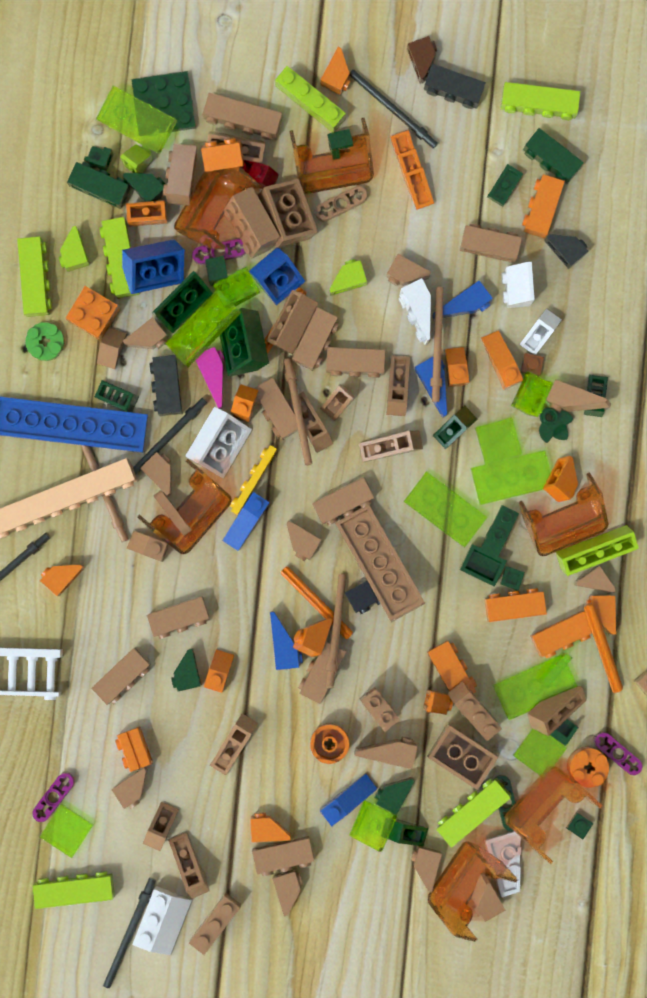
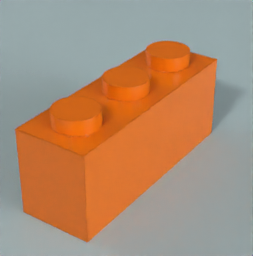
M544 174L541 179L536 180L533 189L536 190L535 197L531 196L528 208H531L529 215L525 214L522 225L525 226L523 232L546 238L565 181Z
M538 588L528 589L527 594H519V591L508 592V596L500 597V593L489 595V599H484L487 622L547 615L544 591L538 592Z
M580 611L530 635L539 656H545L547 659L556 655V650L560 648L566 650L574 646L573 642L579 639L580 642L591 638L590 634H592L585 612Z
M445 641L427 651L449 692L463 681L473 694L476 693L475 687H477V684L472 676L468 677L465 671L468 668L463 659L459 661L456 653H458V650L453 642Z

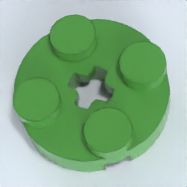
M43 322L34 325L28 330L25 343L28 352L34 358L41 361H51L59 356L64 348L65 340L63 333L54 324ZM43 337H46V339H50V342L47 343L46 347H44L43 344H40V341L43 339Z

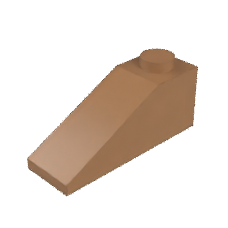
M391 355L386 415H406L410 357Z
M556 379L546 399L551 405L550 408L561 412V410L571 412L610 408L611 406L608 399Z
M301 392L298 395L307 438L316 453L332 445L333 442L305 393ZM289 399L287 402L294 413L292 399Z
M419 430L406 431L359 443L363 462L423 449Z
M577 686L539 702L527 713L531 728L549 736L586 701L583 687Z
M241 714L210 766L227 775L258 723Z
M183 833L170 839L169 843L186 892L192 899L209 892L210 889L188 834Z

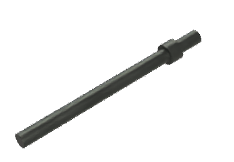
M354 69L349 73L351 78L415 132L417 138L423 139L433 149L438 145V142L428 134L424 127H419Z
M203 398L192 408L189 407L185 411L186 414L133 467L135 475L191 419L194 420L198 416L197 413L207 404Z
M44 533L35 542L32 541L28 544L26 550L0 571V581L30 555H35L40 550L39 548L50 539L47 533Z
M149 877L144 891H141L138 897V905L104 981L103 986L110 989L146 903L150 901L151 892L156 882L151 877Z

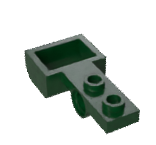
M501 505L481 548L471 544L459 570L495 587L507 562L500 558L499 555L519 513Z

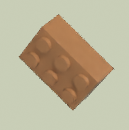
M299 179L264 187L258 194L260 202L280 235V238L275 243L276 248L310 240L318 232Z
M253 187L232 196L224 209L226 219L232 223L235 235L242 240L243 249L246 254H249L251 259L270 251L280 238V235Z
M449 724L446 725L427 755L430 760L478 790L498 759L497 755Z

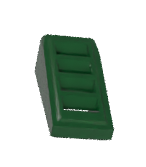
M589 375L587 391L590 393L591 390L600 391L602 394H593L606 398L608 377ZM592 383H600L603 386H594ZM605 408L584 410V415L603 417Z
M104 380L101 381L94 396L101 401L131 413L139 396ZM110 387L106 397L104 398L103 395L105 393L106 388ZM114 390H116V393H115V395H114V397H113V399H112V401H111V400H110V399H111V396H112ZM121 393H123L122 399L118 404L117 402L121 396Z

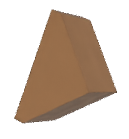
M108 328L100 342L97 364L116 369L124 345L123 340L126 339L127 333Z
M340 384L320 409L335 421L352 403L355 396Z
M600 566L595 567L574 583V586L611 593L615 592V587Z

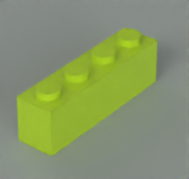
M286 66L275 79V87L332 133L345 121L346 113L290 67Z
M505 82L500 109L505 110L506 113H516L517 111L523 112L524 115L528 116L541 114L545 118L557 116L563 120H572L578 114L580 91Z
M124 217L104 220L99 230L101 238H105L106 243L103 246L105 257L109 259V264H106L108 276L112 275L113 280L110 283L111 293L115 294L117 299L140 295V293H130L122 268V250L131 248L126 220Z
M41 237L18 238L24 315L26 317L49 315V310H52L51 298H48L47 292L50 291L49 279L46 280V272H49L48 261H45L44 253H47V244L43 242Z
M625 525L555 553L560 569L569 576L637 550L639 547L634 531Z
M497 777L493 781L489 778L482 784L483 789L477 793L475 790L467 797L468 802L464 805L462 803L458 804L452 810L454 813L450 817L445 815L437 822L439 826L436 830L451 848L511 798L512 795Z
M107 871L96 872L94 876H88V873L77 874L76 878L59 876L57 880L49 881V878H41L33 885L35 909L113 900L115 897L112 873L107 874Z

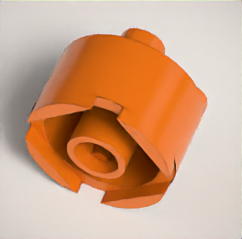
M326 723L314 730L310 740V748L315 758L320 762L334 764L342 760L348 753L349 739L342 727L333 723ZM328 739H332V742L335 743V745H331V748H327V744H324Z
M581 747L569 756L567 770L576 783L583 787L592 788L602 785L609 773V763L605 755L595 748ZM590 764L592 768L587 771L584 766Z

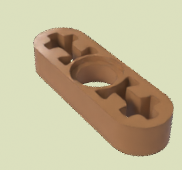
M356 186L319 204L316 208L317 219L326 222L363 204L367 197L366 190L361 186ZM356 191L359 194H363L361 195V200H359L358 198L352 199L353 204L350 205V201L347 195H349V197L352 198L355 196ZM337 200H345L347 203L344 209L337 208ZM332 203L333 209L336 212L333 213V210H330L327 212L326 217L324 215H320L321 208H324V210H328L331 208L329 204Z
M162 490L156 493L154 498L185 536L191 531L189 525Z

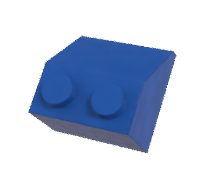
M280 248L274 249L249 270L257 284L276 306L289 296L292 290L295 291L305 282L290 258Z

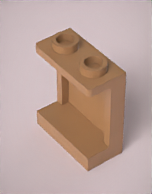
M375 687L359 698L384 732L400 720Z

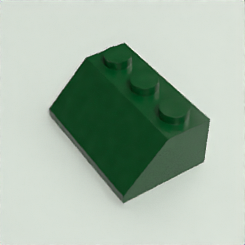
M193 271L152 314L170 332L174 333L213 292L198 274Z
M240 308L217 324L228 376L258 371L269 364L259 311Z

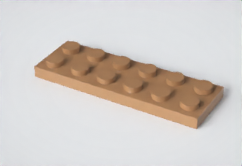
M369 505L335 523L391 623L425 604Z

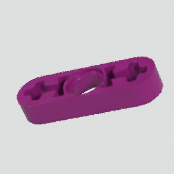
M234 239L199 246L194 249L192 257L196 264L205 265V259H209L210 256H204V260H200L198 257L196 258L199 255V251L207 254L209 253L208 249H211V254L214 258L217 257L214 254L215 249L222 247L225 249V260L243 257L246 252L242 248L240 253L232 250V255H228L226 245H230V249L235 248L236 244L243 246L241 239Z
M600 732L595 736V746L630 775H638L642 771L641 761L612 736L605 732ZM607 737L606 741L610 745H612L614 742L615 745H613L610 749L604 744L600 746L599 738ZM617 748L623 750V757L620 759L613 757V751ZM626 758L632 763L637 762L635 765L637 770H629L630 766L624 762Z
M67 772L60 774L33 809L32 815L36 821H46L74 786L75 779L72 774ZM68 777L70 785H65L62 788V791H65L64 794L61 790L54 788L55 785L60 787L63 782L61 778L65 779ZM50 792H56L59 795L57 802L52 803L49 801L48 795ZM46 804L53 807L52 810L50 807L46 809V817L38 816L39 812L37 810L43 809Z

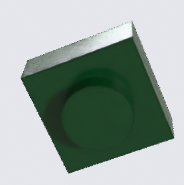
M506 566L500 585L519 591L525 572Z
M576 812L566 829L584 839L594 823Z

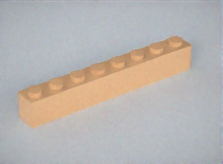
M125 458L0 508V539L10 536L9 532L14 530L20 532L27 529L29 524L34 523V525L43 523L45 522L44 518L52 516V518L58 517L63 514L62 511L69 509L72 511L81 507L80 504L84 502L88 504L99 500L98 497L104 494L105 497L111 496L119 488L123 487V490L133 487V483L138 480L130 460Z

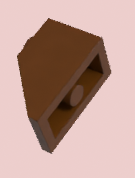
M429 36L410 42L407 45V51L419 84L424 82L435 59V52H437L436 44L434 41L431 42Z

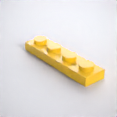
M270 445L268 449L264 448L260 455L262 460L259 465L255 464L250 471L252 475L250 480H245L240 488L242 491L239 498L235 497L230 505L232 507L231 512L237 516L276 454L277 449Z

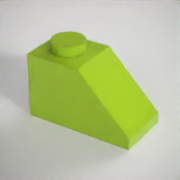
M135 144L120 156L124 166L132 173H143L153 161L151 151L144 145L140 147Z
M73 226L60 249L61 256L59 257L61 267H65L68 272L90 265L77 226Z
M356 259L345 262V265L341 267L329 289L330 296L367 285L361 260L356 261Z

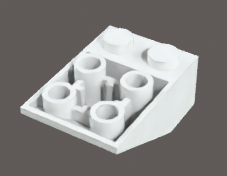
M421 278L401 288L398 300L402 308L407 309V318L411 325H415L417 330L415 333L419 342L427 345L430 340L431 295Z

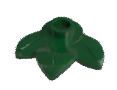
M550 407L543 409L539 416L541 421L539 427L541 439L545 443H548L552 437L558 440H567L568 429L566 425L574 420L570 413L564 410L558 412ZM546 414H550L552 416L551 421H548L546 419Z

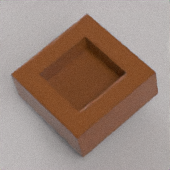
M525 353L521 373L540 376L544 357Z

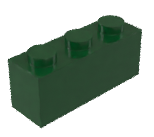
M540 128L536 130L523 148L524 154L529 159H535L540 163L539 165L543 170L552 172L555 178L565 181L566 184L571 181L584 163Z
M76 162L67 181L69 187L122 209L130 191L127 181L120 177L114 179L110 177L108 172L101 169L96 171L92 169V165L86 162H82V164Z

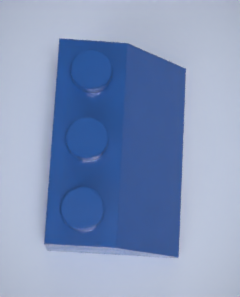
M173 239L122 250V268L130 293L135 294L181 284L184 281L185 249Z

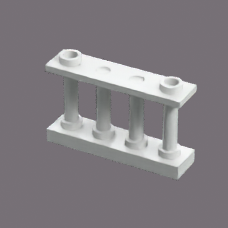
M0 648V656H7V660H9L8 690H0V695L44 696V700H56V696H61V692L54 691L55 661H57V658L63 657V649ZM19 657H26V660H28L27 691L16 690V669ZM38 657H46V661H48L47 691H35L36 661H38Z

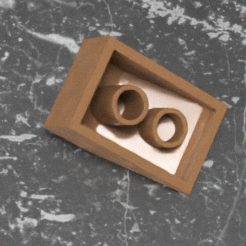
M402 737L401 740L394 739L356 748L354 755L412 769L418 746L414 743L413 739Z

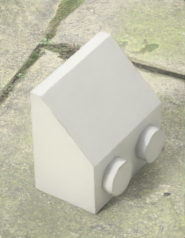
M532 262L508 266L504 273H502V284L506 286V291L503 292V302L507 303V308L529 307L533 303Z

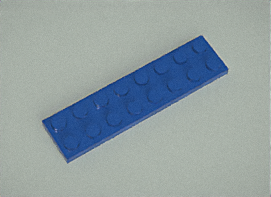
M0 397V436L139 453L144 452L148 421L147 414Z

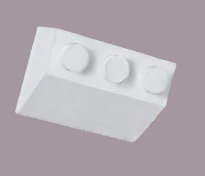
M214 407L185 457L217 476L224 478L252 429L228 413Z
M156 886L132 945L149 952L171 955L192 900Z

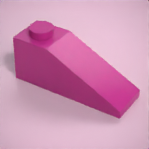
M212 347L194 356L218 409L221 410L223 409L224 366L222 361H224V357L220 350L216 351L215 347Z

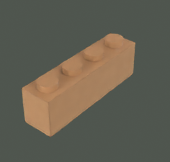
M209 92L203 111V118L209 124H223L227 129L235 130L237 128L241 129L245 134L253 135L255 133L261 135L260 137L263 139L271 140L272 138L277 139L282 121V113Z

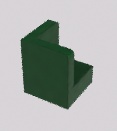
M350 129L327 134L333 160L340 159V149L354 145Z
M92 146L88 157H84V161L93 167L108 171L114 154L110 148L104 147V149Z
M224 256L205 259L210 286L214 285V281L228 278Z
M566 719L550 736L566 746L579 727Z

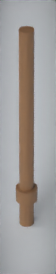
M436 287L433 378H431L430 383L432 387V402L440 401V387H442L440 374L444 287Z
M291 358L284 359L285 379L289 384L304 463L306 466H309L313 463L296 385L297 375L293 370Z
M81 445L91 471L98 470L99 468L90 446ZM105 494L102 495L112 519L111 524L116 529L121 542L129 540L123 527L124 522L122 518H119L111 496L105 497Z
M339 574L329 663L326 664L327 688H334L335 674L338 671V664L336 663L346 575Z

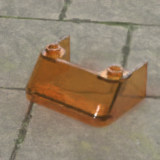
M365 117L361 118L363 134L353 136L354 145L349 147V149L340 150V159L336 160L332 159L331 152L312 155L309 146H296L293 130L289 131L297 179H299L304 193L309 194L365 184L373 179L374 170L370 135Z
M241 167L204 172L191 194L190 206H184L174 224V229L206 248L225 250L226 246L219 241L220 235L215 229L224 215L226 205L233 195L247 188H260L261 185Z
M189 459L185 462L195 470L189 478V485L193 488V491L176 510L189 525L191 531L184 536L172 520L163 514L156 516L151 522H148L140 514L137 516L151 531L180 554H187L194 548L230 506L232 501L231 496Z
M590 472L586 474L589 486L579 490L576 495L577 502L542 516L539 510L528 511L523 501L519 502L523 521L540 556L555 553L598 535L608 528L609 524L603 494Z
M557 766L548 767L505 816L506 824L550 864L553 861L540 849L546 840V834L539 825L565 797L572 803H579L586 798L598 808L603 806L583 786Z
M468 841L461 845L433 886L432 892H429L428 904L454 937L476 942L477 938L467 927L473 917L472 909L468 903L472 899L471 897L480 874L484 872L486 877L489 875L493 879L501 878L514 883L518 879L500 859L475 843Z

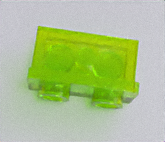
M247 267L237 270L234 274L228 276L227 279L220 280L213 285L227 311L260 294V290Z
M526 372L511 406L528 416L538 417L543 411L544 403L553 386V382L544 380L531 372Z

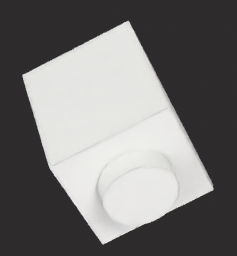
M545 309L520 345L533 355H536L556 329L561 319L548 309Z

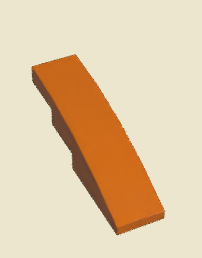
M409 130L391 135L390 139L415 209L418 210L434 204Z

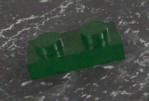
M507 164L487 198L503 207L522 178L523 173Z

